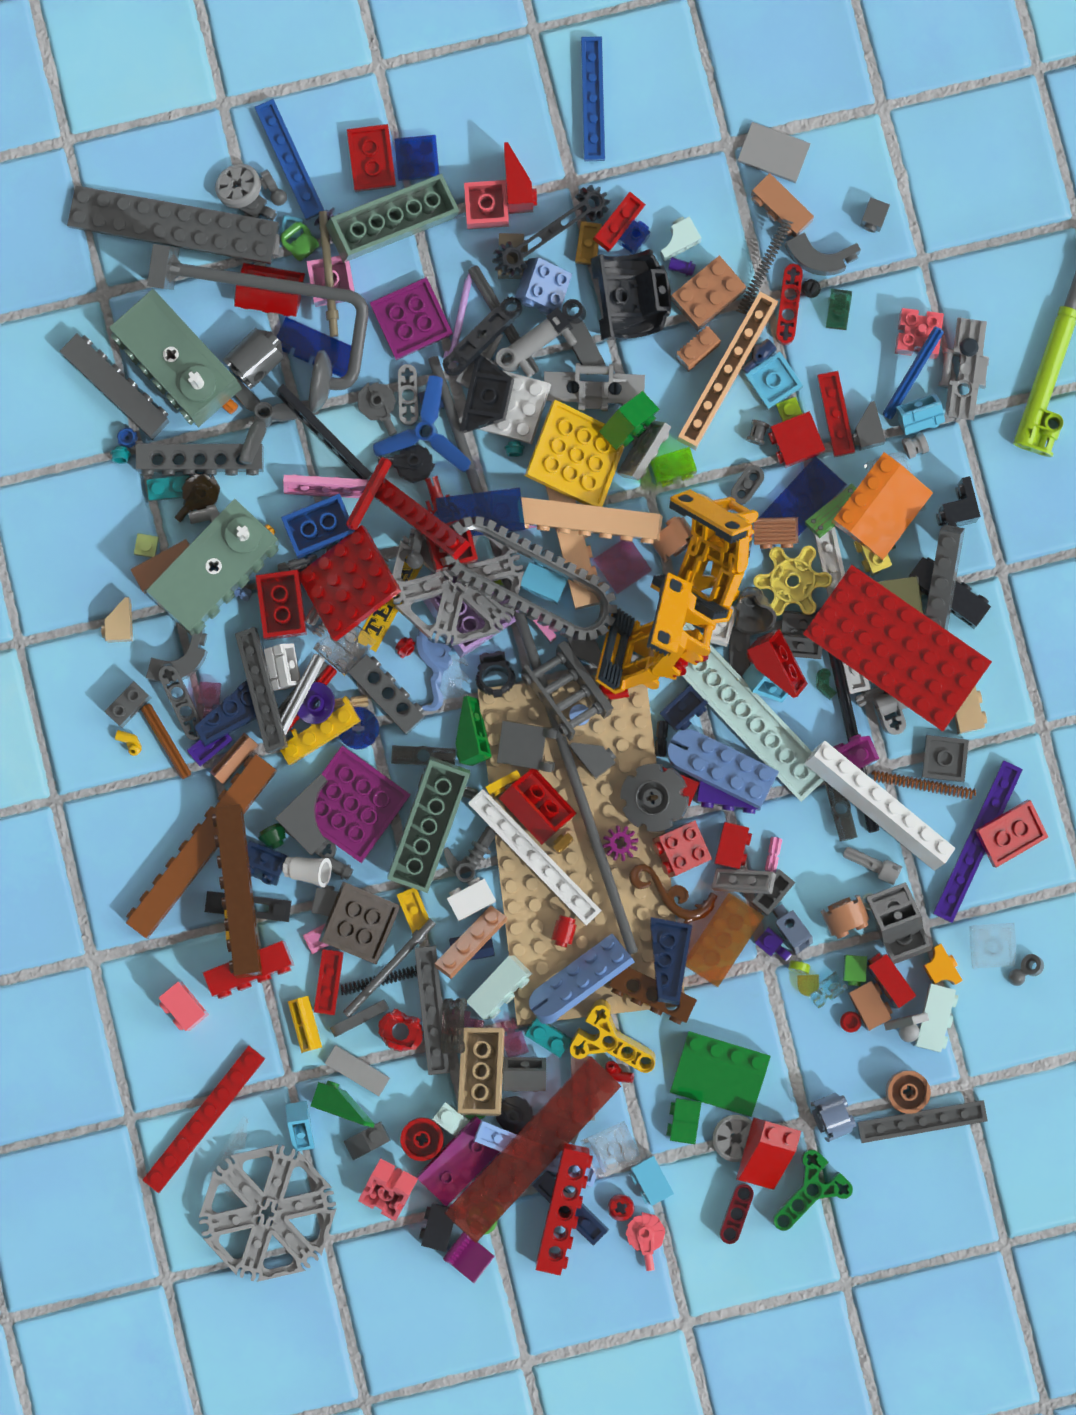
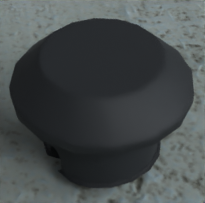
M813 279L805 281L802 286V292L809 298L818 296L821 290L820 284Z

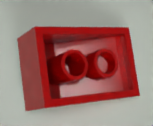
M504 142L508 214L533 212V206H537V190L532 188L529 176L509 143Z
M780 628L758 637L747 649L749 661L755 665L756 669L791 697H798L808 683Z
M753 1117L736 1180L774 1190L796 1152L802 1131Z

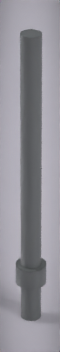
M429 919L419 930L416 929L411 935L412 938L343 1011L348 1018L418 943L421 944L426 939L425 935L436 925L434 921Z

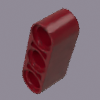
M745 1183L738 1184L735 1187L720 1228V1238L726 1244H733L739 1239L753 1199V1189ZM742 1187H746L749 1190V1196L746 1199L738 1197V1191ZM734 1208L742 1210V1216L737 1220L731 1217V1211ZM727 1228L735 1230V1237L731 1240L724 1238L723 1234Z

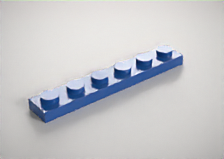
M602 36L581 37L584 161H605Z
M274 99L255 106L257 115L306 221L318 216L320 211L325 210Z

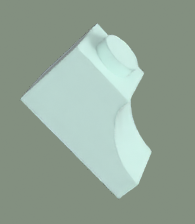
M690 216L685 219L680 217L673 222L670 230L672 239L661 250L660 256L665 262L701 243L702 238Z
M447 1102L444 1103L432 1119L454 1136L470 1122L469 1119L458 1113Z

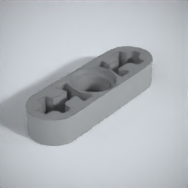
M405 364L398 370L399 417L404 425L412 426L418 421L417 372L414 366ZM406 369H409L410 373H414L410 376V384L414 383V386H401L402 383L406 384L405 376H401L402 373H405ZM408 389L414 392V398L410 401L402 398V393ZM402 404H415V407L410 406L411 414H415V417H411V421H407L406 417H403L407 413V407H402Z

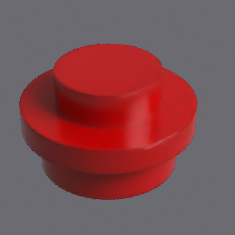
M848 1011L841 1016L840 1025L844 1031L852 1033L861 1027V1017L856 1012Z

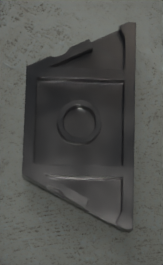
M481 354L475 359L460 426L461 433H467L506 420L514 379Z

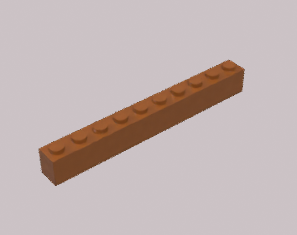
M257 754L254 757L250 756L243 764L245 769L242 773H236L230 781L232 786L229 790L224 789L217 798L219 802L215 808L240 804L245 814L276 774L277 770ZM213 806L205 813V821L202 824L198 823L191 832L193 834L189 841L185 840L178 849L180 851L176 858L172 857L167 862L165 867L168 869L164 874H158L152 882L154 887L151 891L146 890L140 897L139 901H141V904L137 909L133 907L127 914L126 918L128 920L126 924L146 939L151 936L218 849L216 848L214 837L218 835L217 827L213 826L212 814H215Z

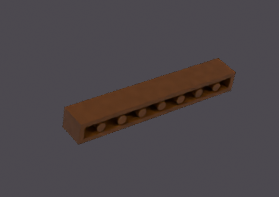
M240 804L216 807L215 814H212L213 826L217 827L218 835L214 837L216 848L220 849V856H217V864L219 869L222 868L223 875L219 877L220 888L224 889L225 897L222 898L223 910H227V918L224 919L225 930L229 931L230 939L227 940L228 952L232 953V960L229 961L230 973H234L237 979L262 975L243 808Z

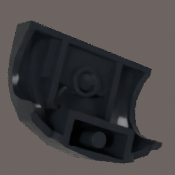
M648 249L633 255L618 257L600 254L590 259L593 279H598L603 311V318L599 320L601 340L637 338L651 335L664 329L666 318L671 313V289L667 272L663 265H659L652 250Z

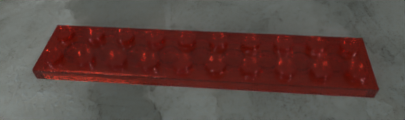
M590 1056L444 1214L474 1243H477L563 1150L564 1143H569L620 1089L621 1085Z

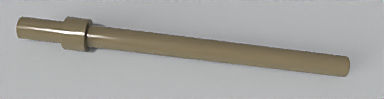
M320 211L319 221L325 286L334 287L330 238L326 227L328 222L327 211ZM327 299L328 311H326V320L329 321L330 337H337L339 313L336 310L335 300Z

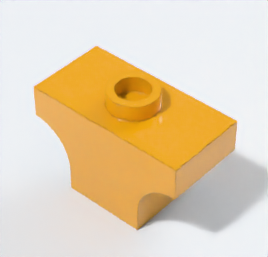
M942 944L933 947L932 959L923 965L931 982L936 984L941 980H948L953 985H956L963 981L955 968L958 964L952 955L948 956Z

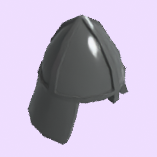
M748 587L740 593L736 605L735 628L747 634H758L772 628L777 616L763 591L757 587Z

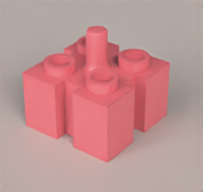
M902 308L899 315L898 329L903 330V333H899L897 336L895 354L911 356L914 351L919 352L933 328L936 326L942 329L944 313L927 311L925 316L918 315L919 310ZM941 339L929 358L936 359L938 357Z
M380 1158L358 1201L372 1209L375 1206L382 1210L381 1214L396 1221L418 1178L404 1170L402 1172L400 1168L395 1169L396 1166Z

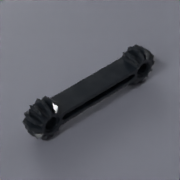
M589 185L587 189L583 187L580 189V194L575 195V198L579 201L577 206L516 248L513 247L511 241H508L506 245L500 244L498 246L499 250L493 252L496 258L492 262L498 264L495 270L501 269V276H505L507 273L510 278H513L515 274L519 276L522 274V269L527 268L523 258L586 215L589 216L591 221H595L596 218H603V213L609 210L605 205H608L610 200L604 199L607 192L601 194V187H597L594 190L593 185ZM588 199H592L595 202V208L589 205ZM576 210L581 211V215L565 226L561 224L563 219ZM537 237L541 238L542 241L526 253L521 252V248ZM507 255L513 257L514 264L508 263L506 259Z

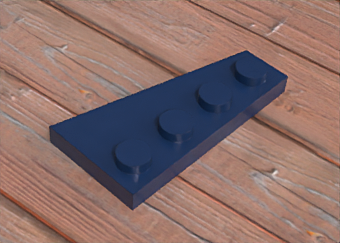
M247 680L239 685L230 696H227L218 707L213 709L194 727V731L204 747L257 719Z
M650 917L657 1001L679 1005L692 925Z

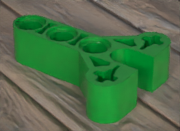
M809 1149L802 1154L801 1160L804 1165L803 1184L773 1216V1224L781 1231L790 1229L818 1199L836 1196L840 1199H847L853 1193L852 1184L840 1172L828 1183H821L819 1181L818 1175L829 1162L816 1150ZM810 1154L813 1156L815 1154V1160L817 1161L816 1163L820 1167L813 1163L807 1164V1161L809 1160L807 1158V1155ZM835 1181L843 1186L847 1184L846 1194L838 1193L840 1189ZM810 1184L818 1186V1192L813 1196L807 1193V1187ZM796 1199H801L803 1202V1208L800 1211H794L792 1208V1203ZM780 1215L788 1217L789 1222L786 1226L781 1227L778 1225L777 1219Z

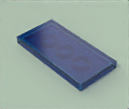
M815 456L759 518L798 517L799 537L807 528L805 521L836 497L847 484Z
M520 487L436 498L438 519L444 523L470 516L484 517V521L490 519L496 522L495 528L501 525L508 529L507 532L525 530ZM470 530L472 536L484 535L480 532Z

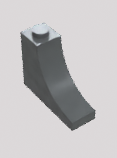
M322 774L275 818L310 855L314 853L319 855L327 847L325 845L327 840L318 828L315 813L318 796L324 785L328 782Z

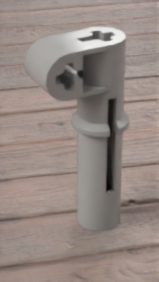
M888 693L874 697V706L883 730L892 735L902 733L906 727V720L902 710L908 707ZM897 712V716L892 717L893 721H898L895 728L890 727L892 719L885 720L884 716Z

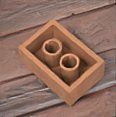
M719 255L671 295V301L698 332L745 293L746 285Z

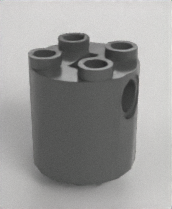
M254 328L225 356L223 361L251 390L284 359L282 344L271 331Z

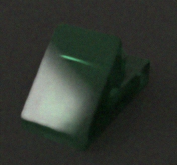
M831 289L828 299L826 328L847 330L852 291Z

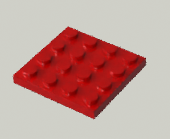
M360 525L354 533L346 536L299 573L302 585L331 638L335 641H338L401 592L368 530L363 525Z

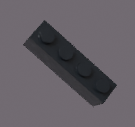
M922 557L907 578L917 576L919 578L920 590L929 596L935 561L929 557L927 559ZM956 581L951 613L975 629L991 606L985 597L980 594L976 596L972 593L970 586L964 582L960 584Z

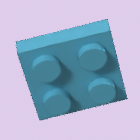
M778 352L752 369L748 374H745V377L767 410L803 388L802 383L781 352Z

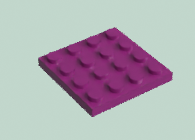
M341 746L322 772V775L328 782L322 788L316 802V821L320 832L325 838L362 864L411 794L347 748Z

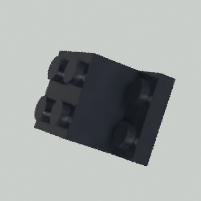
M970 476L962 478L957 484L958 487L955 488L958 501L942 504L939 508L938 514H936L939 526L945 524L960 527L976 523L981 517Z

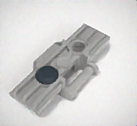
M957 318L953 349H943V354H945L943 371L938 386L948 388L945 417L974 421L979 387L982 389L986 388L987 366L989 365V357L983 356L987 321ZM953 356H958L960 363L957 381L950 380ZM957 387H968V394L961 395L958 393Z

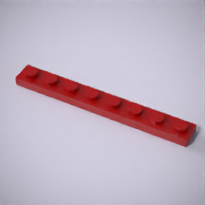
M384 478L374 498L455 560L467 550L471 544L465 538Z
M248 1046L142 1181L157 1193H160L266 1058L251 1046Z

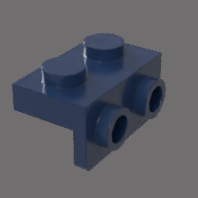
M690 685L659 714L676 732L680 729L686 730L692 724L690 720L695 715L700 717L707 710L705 706L708 704V701L704 700Z

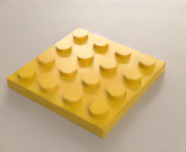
M554 400L550 406L525 476L584 505L603 507L624 450V445L616 450L599 432L605 423Z

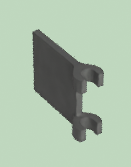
M503 720L497 763L533 768L545 772L554 771L555 762L543 761L546 737L552 739L559 738V730L557 728L540 727Z

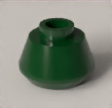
M280 823L271 825L259 832L258 839L266 847L276 849L284 844L283 840L286 839L285 828Z

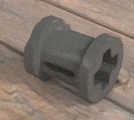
M752 420L751 424L753 426L750 436L746 438V441L763 446L765 443L763 439L770 425L759 420Z

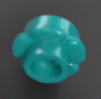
M510 441L504 449H506L507 456L519 457L523 455L525 446L521 445L519 441Z
M117 446L115 450L110 452L112 461L119 464L128 463L131 453L123 446Z

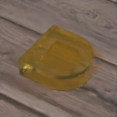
M797 975L799 992L804 996L816 994L819 989V975Z

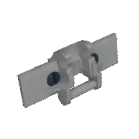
M576 363L575 372L544 371V382L551 384L546 401L579 402L578 410L585 411V409L608 411V403L626 404L640 392H644L645 375L613 374L614 364H609V366H587ZM580 374L609 375V381H580Z

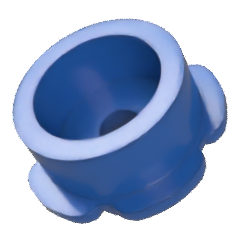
M124 428L117 434L118 444L123 447L132 448L135 445V441L138 440L137 433L133 432L131 428Z

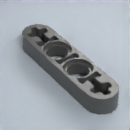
M166 663L159 669V679L185 735L191 740H198L197 734L189 732L191 725L187 721L193 719L195 727L201 721L177 667L171 663ZM165 669L173 671L172 679L174 683L167 686V684H170L169 677L163 676ZM174 687H179L183 690V695L176 698L172 696L171 690ZM189 706L192 709L191 715H181V707Z

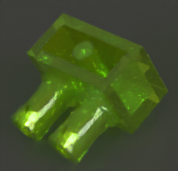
M690 447L658 456L649 463L656 486L661 485L662 488L673 485V481L678 479L682 481L690 480L697 473Z

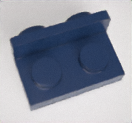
M249 840L247 847L251 877L258 878L265 884L277 886L283 871V863L288 856Z

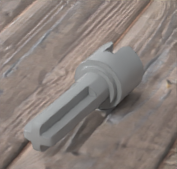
M846 847L843 853L844 858L878 873V879L893 886L902 869V866L890 860L882 862L851 847Z

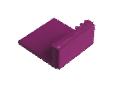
M463 1232L443 1259L471 1282L475 1283L495 1256L474 1238Z

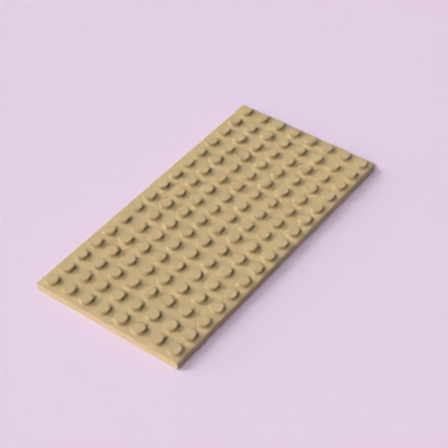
M590 675L595 681L596 675ZM547 680L548 685L556 680ZM572 680L552 692L555 704L579 691L580 685L577 681ZM525 683L514 684L509 692L503 693L502 697L494 698L493 695H486L478 689L480 712L485 723L492 755L491 758L486 760L488 782L491 784L516 770L522 777L532 768L497 763L502 721L552 728L545 706L530 685L527 686ZM641 684L628 689V698L608 699L613 706L611 715L603 719L601 714H595L585 725L573 728L576 731L574 737L570 741L567 738L569 745L574 742L603 746L605 750L609 747L616 756L614 759L616 764L595 780L570 748L602 845L610 843V841L604 840L603 837H612L608 832L609 829H612L616 834L617 825L620 826V832H623L624 827L628 826L627 835L631 831L635 832L630 839L638 838L637 843H631V845L638 847V850L633 851L629 849L633 854L632 858L625 853V861H622L621 854H618L617 860L614 861V852L609 856L606 855L638 949L637 953L630 955L634 963L629 967L655 979L650 917L676 922V918L662 902L655 884L648 873L641 872L639 875V879L642 882L651 881V885L646 889L634 888L630 883L629 873L634 866L646 864L655 871L668 892L672 887L671 877L669 878L663 872L661 867L662 861L653 849L652 838L665 833V830L650 832L647 831L645 824L641 827L633 825L623 812L627 802L620 798L622 785L627 776L633 775L636 777V768L646 764L657 763L647 686ZM502 686L490 687V688H492L493 690H494V689H501ZM583 697L561 711L568 721H570L569 713L573 706L583 704L588 709L592 707L593 703L588 697ZM547 737L545 739L543 761L555 762V769L552 772L538 771L577 814L541 845L499 799L502 794L496 797L494 794L490 796L601 909V912L586 926L498 834L495 836L504 915L507 916L505 927L509 956L515 955L532 973L528 977L530 981L522 989L518 988L514 992L517 1025L531 1024L536 1016L529 1007V999L536 988L613 933L626 950L556 739ZM513 783L506 786L505 789L507 790ZM658 795L651 796V799H658ZM569 833L573 837V842L563 852L557 854L553 850L555 845L553 841L560 834L565 836ZM623 838L616 839L614 842L617 844L618 849H622V846L625 848L627 845L624 843ZM610 847L604 848L605 854L611 849ZM559 915L576 919L575 925L577 926L572 945L567 944V948L554 945L555 940H551L555 922L559 919ZM634 979L629 980L626 984L630 992H635L639 988L638 982ZM610 980L560 1016L558 1020L586 1017L593 1003L599 999L609 1002L611 1006L610 1014L650 1010L651 1006L643 1003L641 1007L631 1002L632 997L626 994L620 997L612 993V988L609 987ZM683 984V985H682V991H681V992L685 994V992H684V984ZM648 989L646 998L649 1001H655L657 999V991L655 989ZM665 1003L666 1008L677 1006L674 1004ZM601 1009L600 1011H597V1016L605 1010Z

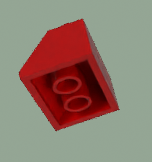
M243 263L240 272L303 283L305 279V273ZM236 285L234 306L296 317L302 295Z
M533 768L513 783L499 797L503 804L541 845L577 814L540 772Z

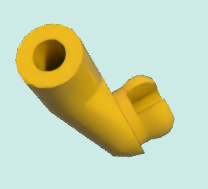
M117 730L115 740L125 742L130 755H138L142 750L138 737L135 734Z

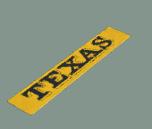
M406 556L401 573L403 581L416 579L421 567L418 569L410 568L407 564ZM399 594L368 617L356 642L375 652L377 651L398 612L395 608L396 605L393 604V600L400 597Z

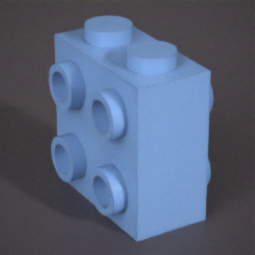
M529 258L515 298L521 300L523 305L536 307L539 309L538 312L548 315L557 307L561 309L572 274L541 258Z

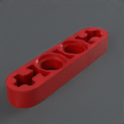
M789 264L783 273L776 339L782 345L791 344L796 332L803 270L798 264ZM795 269V272L799 275L795 276L794 284L786 285L785 283H790L791 275L787 274V272ZM793 289L797 296L795 299L789 300L785 297V291ZM784 310H792L794 317L791 320H785L782 316ZM793 324V327H788V334L791 337L783 340V336H780V333L784 332L785 325Z

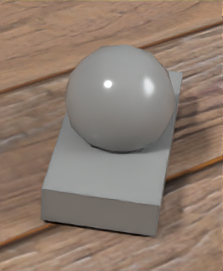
M925 1012L887 1021L884 1023L886 1031L899 1028L900 1038L905 1042H913L919 1036L917 1024L929 1021V1018Z

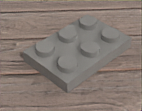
M654 421L648 427L645 426L647 430L636 440L617 474L634 480L643 478L647 473V466L658 455V448L669 437L670 425L665 422Z

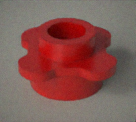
M402 638L395 647L397 654L401 658L409 656L414 650L415 642L412 638Z

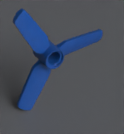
M433 375L428 378L420 413L422 422L417 424L415 430L408 429L375 443L373 450L376 456L379 457L413 446L421 439L430 442L435 451L462 472L469 469L471 461L444 435L438 434L436 426L433 425L439 415L443 378ZM429 426L431 429L430 435L423 437V428Z

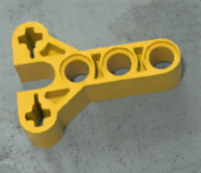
M603 999L595 1001L588 1011L585 1021L595 1026L600 1032L592 1035L578 1028L570 1044L571 1055L574 1058L582 1059L588 1054L607 1052L640 1072L648 1073L652 1071L655 1066V1053L616 1029L610 1015L611 1006L609 1002ZM604 1009L605 1011L597 1017V1011ZM611 1036L615 1041L606 1043L603 1038ZM584 1041L583 1047L577 1049L576 1046H579ZM628 1046L633 1051L627 1054L622 1051V1048ZM648 1057L651 1059V1062L644 1064L640 1059Z

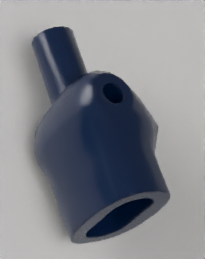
M769 339L754 346L752 349V359L742 367V370L748 374L754 367L766 361L777 350L776 346Z

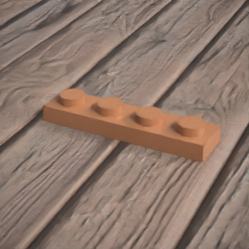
M490 905L434 963L435 968L452 979L507 922V916Z

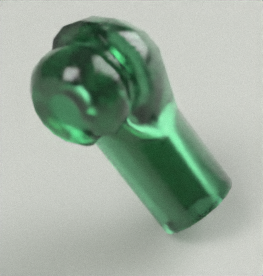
M823 668L816 674V688L831 700L837 692L829 686L831 672L829 669Z

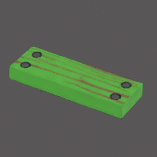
M851 483L806 520L805 525L817 537L821 538L835 526L832 524L833 519L857 488Z

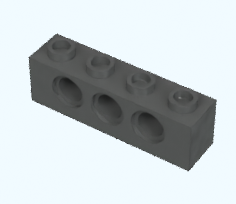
M366 655L348 671L349 674L407 735L425 719L422 714L425 711L417 702L415 704L410 702L408 699L410 695L403 687L397 688L394 684L395 678L388 671L384 674L379 668L381 663L374 656L370 658ZM371 673L380 675L379 681L375 684L368 681V676ZM386 688L394 690V696L390 699H385L382 696V692ZM402 703L408 705V712L403 715L397 713V706Z

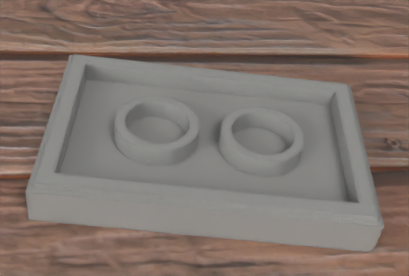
M752 122L737 162L796 183L811 143Z

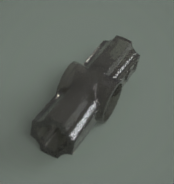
M392 745L391 764L426 766L428 760L426 762L420 761L418 754L421 751H427L431 757L455 765V748Z
M824 780L839 841L857 838L851 805L848 799ZM841 803L845 805L846 813L838 814L835 810L836 804Z

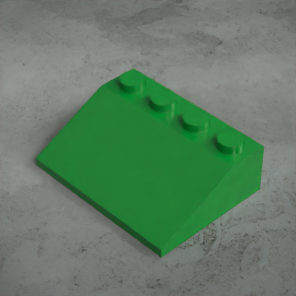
M688 1031L670 1093L752 1117L771 1056Z

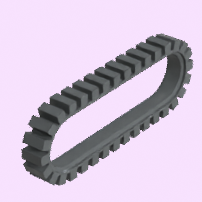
M470 516L459 519L457 522L449 525L459 535L469 530L480 532L590 590L599 600L600 613L598 619L591 626L586 628L576 626L463 566L458 559L455 560L447 554V556L440 558L442 566L451 565L446 570L450 576H456L459 573L456 581L462 584L469 583L468 587L473 590L481 588L479 593L485 596L492 595L491 599L496 602L504 600L502 605L508 608L515 607V612L519 614L527 613L525 617L531 620L538 619V624L549 626L548 629L560 632L559 635L565 638L572 637V640L588 641L596 639L598 636H602L609 631L607 626L613 625L615 618L609 614L617 613V605H610L609 602L616 600L614 592L605 593L610 586L606 582L598 583L600 577L594 574L587 575V570L583 568L576 569L577 565L571 562L564 564L566 559L560 556L553 557L554 553L549 550L541 552L543 547L537 544L530 545L531 541L526 538L518 540L519 534L515 532L507 533L508 529L502 525L495 528L497 523L490 519L484 521V517ZM439 548V553H446Z

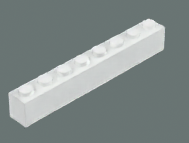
M826 741L817 746L804 764L934 871L944 865L955 850L954 846Z

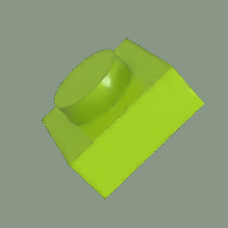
M796 397L776 404L782 422L802 414Z

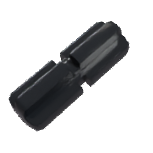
M667 721L657 722V740L655 742V755L657 757L666 756Z

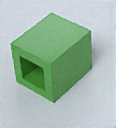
M844 955L843 981H848L849 986H860L861 982H866L867 956Z

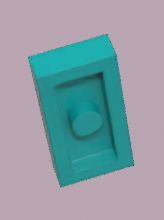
M189 475L148 479L149 501L182 498L183 490L181 488L186 482L185 480L189 478Z
M535 1017L525 1031L526 1037L559 1058L572 1042V1038L550 1024L540 1023L537 1017Z

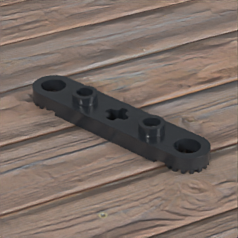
M513 296L507 297L498 307L494 308L443 359L442 364L445 373L450 376L461 374L520 316L523 310L521 301ZM510 304L517 305L515 311L509 312L506 308ZM486 333V338H479V334L484 335ZM453 361L459 362L458 367L454 369L448 368L449 363Z

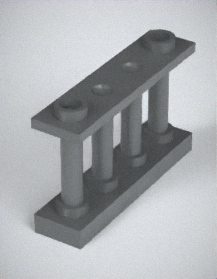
M566 641L558 644L554 658L533 671L527 664L523 666L521 672L523 682L527 686L530 685L558 724L559 732L566 736L569 741L573 739L576 732L573 728L595 714H601L603 719L611 715L613 706ZM560 663L564 664L568 669V673L548 686L543 687L537 677ZM572 680L577 681L580 685V690L555 704L549 694ZM583 697H588L593 703L592 707L568 721L561 711Z

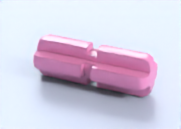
M771 837L765 871L775 873L777 870L779 859L777 856L780 854L781 838Z

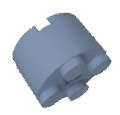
M832 1093L811 1102V1106H815V1109L812 1110L813 1117L819 1131L826 1133L827 1137L824 1139L827 1142L851 1133L853 1128L856 1127L853 1116H849L847 1112L848 1103L844 1095L839 1096L837 1093Z

